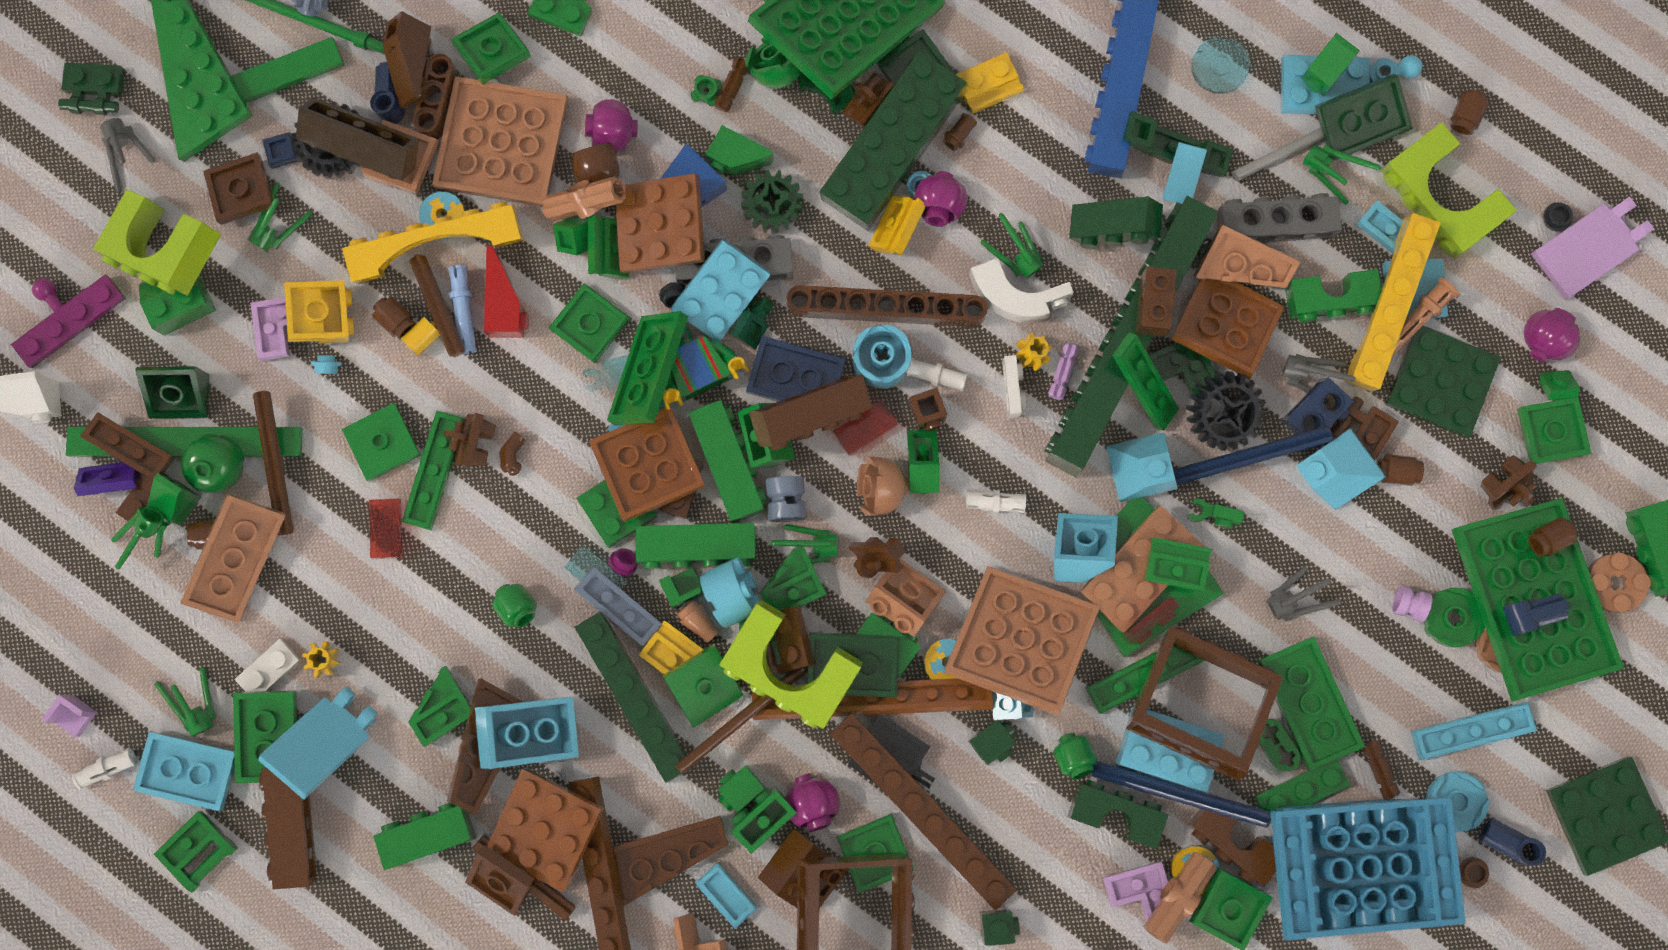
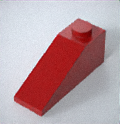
M487 246L484 332L489 338H524V329L529 327L528 312H525L498 253L493 246Z

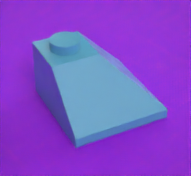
M1351 428L1296 465L1311 488L1335 510L1386 477Z
M1164 432L1106 446L1119 502L1178 489Z
M1058 513L1054 553V581L1085 583L1115 566L1118 516Z

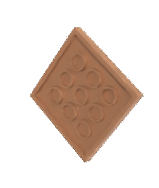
M455 76L432 186L435 189L543 207L542 200L550 192L568 96L493 82H486L482 85L479 80Z
M987 566L946 665L945 674L1059 716L1100 606Z

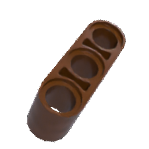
M443 53L431 56L427 62L421 85L423 92L417 101L413 116V123L418 132L437 140L443 135L455 76H458V71L452 60ZM441 67H449L445 74H437ZM434 94H442L438 101H430L431 96ZM435 120L431 128H423L426 121Z

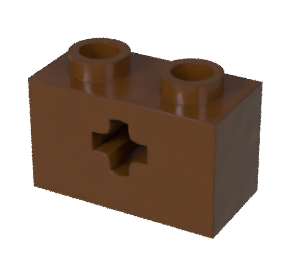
M1145 268L1140 281L1136 334L1166 337L1172 329L1177 270Z

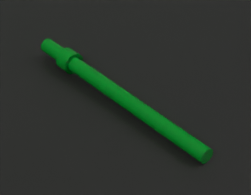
M245 0L353 42L355 47L363 50L371 49L384 54L383 42L372 38V35L361 30L356 32L317 16L303 15L297 11V8L276 0Z

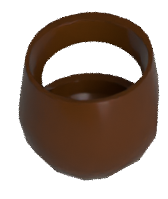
M608 142L574 152L573 173L576 181L589 180L590 183L614 176L618 179L620 167L616 157L617 149Z

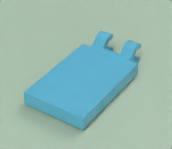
M345 687L332 702L325 697L262 752L258 761L302 799H306L368 740L369 734L365 730L375 722L374 718L378 715V712L368 706L355 718L346 709L353 703L352 698L356 694L348 687Z

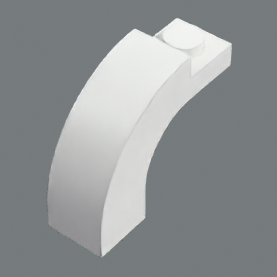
M998 258L972 267L969 273L976 293L985 299L988 308L1001 317L1016 322L1033 323L1047 320L1050 315L1048 307L1051 306L1052 310L1067 305L1068 300L1071 299L1074 293L1070 282L1038 293L1022 292L1008 282Z

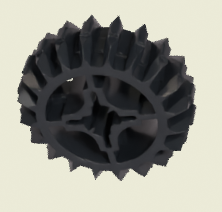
M331 102L332 105L339 107L337 102ZM343 103L340 108L350 111L348 105ZM354 109L350 111L352 113L359 115V113ZM296 132L291 133L292 139L296 141L292 144V149L298 152L295 155L296 159L299 162H303L302 166L307 171L312 170L315 176L319 177L323 173L326 179H330L334 172L337 178H342L343 170H346L348 174H352L351 166L353 164L361 167L360 164L348 159L334 158L335 155L320 148H316L318 153L315 157L312 154L311 146L297 140Z
M1227 371L1225 376L1221 372H1216L1214 380L1209 376L1204 377L1206 386L1204 387L1201 384L1195 385V388L1199 391L1198 395H1189V398L1195 401L1194 405L1186 406V410L1193 412V415L1186 418L1187 422L1195 423L1190 429L1191 432L1194 434L1199 433L1198 440L1204 443L1207 441L1208 447L1215 448L1218 446V449L1221 451H1225L1228 446L1236 450L1238 448V441L1242 445H1248V435L1253 438L1257 437L1254 431L1255 426L1258 428L1264 427L1263 423L1258 421L1259 417L1267 415L1265 411L1259 410V407L1266 404L1264 399L1258 398L1262 393L1261 389L1254 388L1255 382L1251 379L1246 380L1245 375L1238 373L1235 376L1232 371ZM1236 388L1242 395L1239 397L1233 396L1228 399L1227 396L1221 393V390ZM1211 400L1212 408L1208 413H1206L1208 404ZM1225 405L1230 407V410H1227L1229 411L1227 417L1222 415V412H1226L1223 410ZM1245 409V415L1243 420L1241 421L1240 415L1242 411ZM1225 423L1232 431L1220 434L1215 433L1210 427L1215 424L1219 426Z

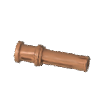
M1440 277L1438 279L1439 283L1427 295L1420 297V304L1406 317L1393 356L1432 316H1440L1442 309L1454 297L1458 298L1461 295L1445 278Z

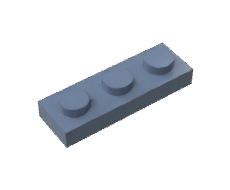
M594 566L574 588L575 591L641 646H644L662 625L659 620Z

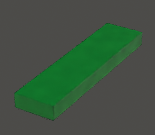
M330 37L232 75V78L245 102L249 103L345 64L335 39Z
M1128 333L1112 356L1154 427L1164 431L1178 412L1179 407L1138 336Z
M436 410L402 518L403 523L432 531L456 451L449 450L451 439L443 436L444 431H454L456 421L465 423V418Z
M1172 646L1157 685L1205 660ZM1157 651L1085 687L1098 714L1140 694Z

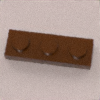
M99 412L96 413L80 435L87 442L151 480L154 479L157 473L164 475L174 461L171 455Z

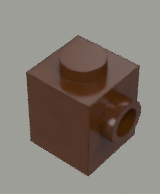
M937 387L909 397L908 404L918 430L925 428L926 432L943 426L942 422L946 421L947 412Z

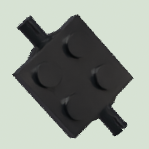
M879 715L873 726L868 730L916 781L929 789L932 784L922 779V777H925L932 783L936 778L920 768L930 746L886 717ZM853 759L850 760L848 763L850 767L872 780Z

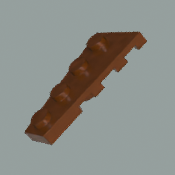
M482 678L477 681L447 798L448 802L473 815L477 814L500 768H480L475 708L523 702Z
M721 815L613 846L623 907L729 845Z

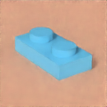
M1377 200L1356 225L1393 254L1394 244L1403 220Z

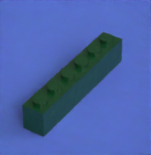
M598 612L574 627L664 782L668 783L682 775L675 767V764L682 760L687 753L607 617L602 612Z

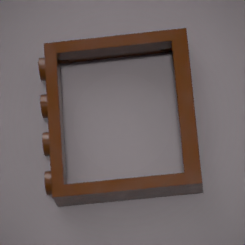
M1170 626L1163 636L1126 729L1239 781L1248 772L1283 677L1276 674L1270 667L1258 666L1247 661V658L1239 653H1230L1221 649L1213 641L1201 640L1192 636L1191 632L1184 628ZM1172 646L1266 688L1241 757L1146 714Z
M902 853L798 859L797 950H819V870L892 866L891 950H911V941L915 937V930L912 924V910L915 907V898L912 893V880L915 877V872L912 871V858Z

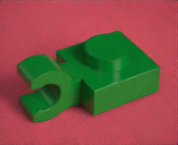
M1193 499L1191 504L1199 506L1201 514H1189L1187 518L1192 522H1200L1207 518L1214 520L1215 526L1232 529V526H1238L1242 523L1244 511L1218 504L1212 505L1202 499Z

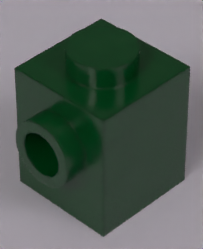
M997 719L974 735L968 742L985 765H989L996 759L1002 762L1014 753L1011 747L1016 744L1013 739L1016 733L1006 720L1001 723Z
M1010 909L979 911L982 943L984 946L1015 944V936L1020 935L1018 916L1013 917Z

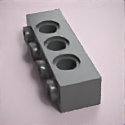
M1327 193L1314 194L1311 198L1300 199L1299 195H1290L1283 197L1282 200L1271 201L1270 197H1260L1254 199L1253 202L1242 203L1241 199H1231L1221 205L1217 214L1218 227L1221 223L1261 243L1335 238L1342 231L1338 196L1329 197ZM1301 211L1311 213L1313 221H1306L1302 217ZM1272 214H1281L1285 222L1277 223L1273 219ZM1243 216H1252L1256 221V225H1248L1244 221Z
M771 235L767 237V240H756L755 237H741L739 241L729 242L754 261H756L755 257L761 252H766L771 256L768 262L759 263L770 271L771 275L766 281L793 279L790 238H785L784 235ZM722 238L712 239L710 243H704L705 256L711 255ZM697 263L675 266L677 283L687 286L701 266Z

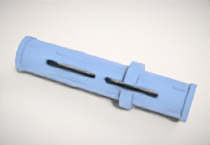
M456 265L455 269L454 266L448 268L452 292L449 293V298L453 301L456 329L465 348L463 354H470L469 351L475 353L477 348L470 300L473 298V292L469 290L468 267L466 265Z

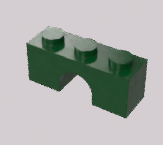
M1087 780L1086 785L1078 783L1067 818L1099 829L1103 817L1108 812L1119 810L1127 819V830L1124 838L1158 849L1168 818V814L1161 812V805L1146 800L1144 805L1132 802L1133 795L1116 790L1115 795L1103 791L1104 785Z

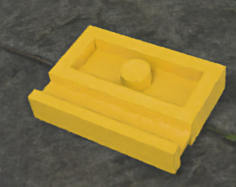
M1007 52L956 74L967 82V91L963 97L970 108L971 114L1024 91L1023 84L1021 85L1019 76Z
M892 196L868 246L875 252L897 253L902 256L925 209L924 202L919 198L913 200L910 197Z
M664 620L660 628L639 653V656L665 675L704 649Z

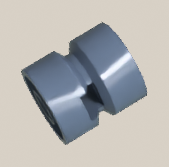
M780 476L765 480L766 495L771 499V502L767 505L769 522H791L807 518L806 502L801 500V496L805 493L804 477Z

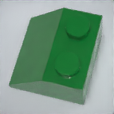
M200 274L188 296L178 291L171 295L156 287L158 282H156L155 286L146 282L139 284L140 305L151 328L163 336L216 311Z

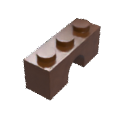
M1200 809L1188 823V826L1194 830L1191 835L1204 846L1209 842L1217 849L1215 855L1228 866L1231 863L1236 865L1241 870L1238 875L1251 886L1255 883L1265 886L1276 873L1274 847L1264 838L1256 837L1248 847L1237 848L1230 836L1231 829L1237 822V819Z

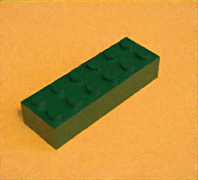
M919 50L819 191L821 200L869 231L965 95L967 82Z

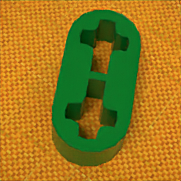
M1267 719L1266 726L1275 727V731L1272 734L1277 743L1274 744L1270 737L1263 738L1261 735L1259 745L1276 769L1280 771L1295 770L1301 761L1298 749L1277 720ZM1279 746L1283 752H1291L1292 756L1289 758L1290 765L1287 763L1280 764L1279 759H1281L1282 755L1278 750Z

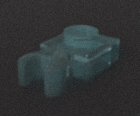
M628 355L602 361L603 370L597 371L594 368H588L582 371L584 377H596L594 384L586 386L587 391L595 392L603 384L607 385L608 391L617 390Z

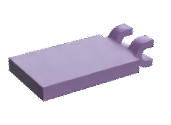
M1628 197L1611 210L1604 203L1531 253L1532 257L1565 300L1639 251L1640 249L1635 242L1654 230L1648 220L1633 230H1630L1621 216L1637 206L1631 197Z

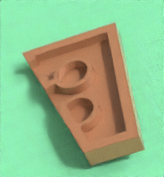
M1220 223L1193 276L1199 279L1207 278L1226 282L1235 281L1287 288L1300 261Z

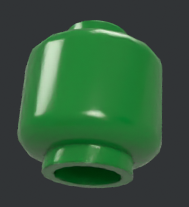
M517 583L512 585L505 584L498 588L495 592L496 597L493 600L492 607L502 622L508 627L517 628L529 624L536 615L537 603L523 585Z
M1072 732L1058 739L1059 744L1054 748L1053 755L1064 776H1071L1073 780H1077L1094 772V766L1098 759L1090 740L1086 736H1076Z

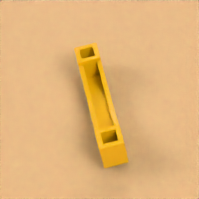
M506 201L490 205L491 210L479 212V209L467 210L462 212L461 218L451 220V216L434 219V224L423 227V223H418L405 227L406 232L395 234V231L392 230L377 234L378 239L367 241L366 238H359L349 241L350 246L342 248L350 280L353 283L359 284L385 277L384 270L398 257L419 245L437 239L466 236L490 240L492 246L496 248L525 241L516 207L512 204L507 205Z
M1411 213L1403 219L1394 244L1395 248L1383 289L1368 328L1356 354L1353 356L1347 375L1354 376L1356 380L1354 382L1345 380L1344 382L1371 392L1381 388L1441 222L1415 213Z

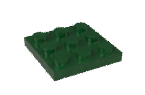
M1422 326L1410 339L1385 405L1467 439L1472 435L1501 357Z
M1632 756L1624 757L1546 789V793L1583 875L1589 876L1668 843L1666 830Z

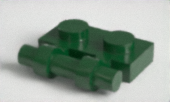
M64 62L61 90L72 94L69 99L60 98L58 101L59 109L69 110L73 114H81L83 111L95 112L96 115L118 113L119 103L110 101V97H122L125 69L121 65ZM85 95H97V98L95 100H85Z

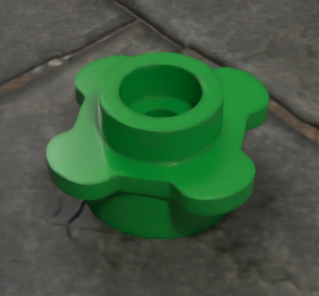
M697 76L695 78L694 91L690 94L691 99L694 102L702 101L706 102L709 106H714L718 91L722 88V82L719 79L714 80L709 76ZM708 88L709 92L705 93L704 89Z

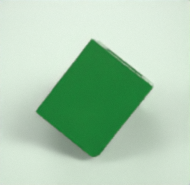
M578 215L553 224L557 252L578 256L588 251V217L579 218Z
M689 568L673 577L668 575L659 580L673 609L704 594L701 582L693 568Z

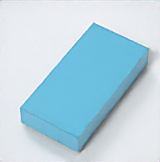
M1181 142L1178 143L1162 199L1182 204L1186 196L1193 198L1207 149Z
M719 862L695 883L735 929L758 908Z

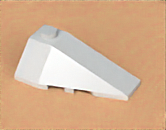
M35 371L0 376V414L30 419L33 423H47L51 421L52 417L62 416L59 382Z

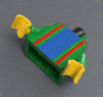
M685 327L684 335L681 338L676 353V360L673 363L668 378V385L662 397L666 409L670 410L669 404L673 401H678L679 405L683 406V402L733 379V377L739 379L737 371L746 369L749 372V367L742 357H738L732 349L717 340L708 341L705 336L693 340L688 328Z

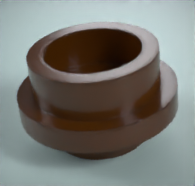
M1468 857L1459 864L1461 882L1465 886L1479 888L1488 881L1489 868L1483 860L1476 857Z

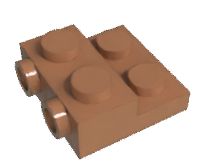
M383 120L381 124L419 139L415 169L403 181L391 179L383 173L362 166L361 172L369 180L391 188L395 186L418 194L439 142L430 136Z
M900 558L899 560L903 568L898 573L886 572L865 602L870 605L873 613L879 616L884 615L894 622L898 631L909 633L914 637L946 591Z

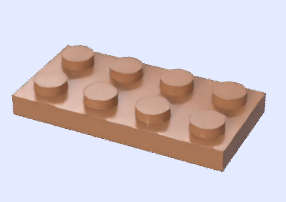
M227 492L180 599V604L239 623L284 521L285 513Z
M1158 505L1119 547L1115 554V566L1090 579L1079 591L1090 603L1099 605V612L1122 633L1129 629L1168 586L1143 580L1148 552L1151 547V537L1204 547L1162 505Z

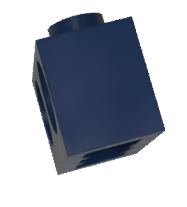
M1329 377L1321 378L1281 421L1295 435L1307 432L1303 426L1306 416H1311L1314 419V429L1325 426L1330 427L1335 421L1340 423L1351 412L1349 406L1354 401ZM1328 394L1335 399V406L1331 411L1324 406V398Z

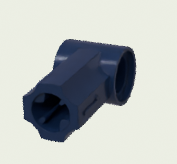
M382 62L376 66L375 93L370 99V107L382 121L385 120L397 124L403 119L405 109L399 107L387 62Z
M1560 593L1534 601L1529 599L1503 607L1512 636L1540 629L1539 626L1562 621L1568 618V611L1570 610L1567 600Z
M1489 818L1481 830L1479 842L1512 858L1517 864L1536 866L1541 864L1546 857V848L1541 841L1530 838L1493 818ZM1527 843L1533 849V855L1528 860L1522 854V849Z

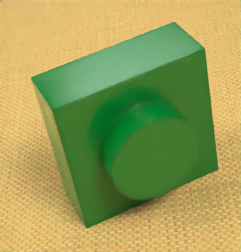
M1570 370L1540 374L1539 384L1548 400L1578 398L1580 387Z

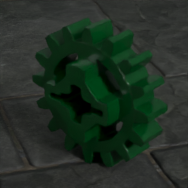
M766 170V177L762 178L756 173L755 183L751 181L746 182L749 191H742V198L747 201L742 202L741 207L742 210H748L744 214L746 220L753 218V228H757L761 224L763 225L764 233H767L769 227H773L775 233H779V226L783 225L788 230L790 229L789 220L793 222L798 221V216L795 212L803 211V205L798 203L803 201V194L797 193L800 190L799 183L791 185L792 176L790 174L783 179L781 170H778L775 176H771L770 171ZM775 185H779V186L785 188L786 190H785V191H781V190H780L779 188H777ZM765 186V188L760 194L755 195L758 192V190ZM770 192H772L776 201V205H774L775 211H772V206L769 203ZM789 208V210L783 216L780 217V214L783 212V210ZM759 212H763V213H765L767 216H769L770 219H769V218H765V217L759 215L758 213H759Z

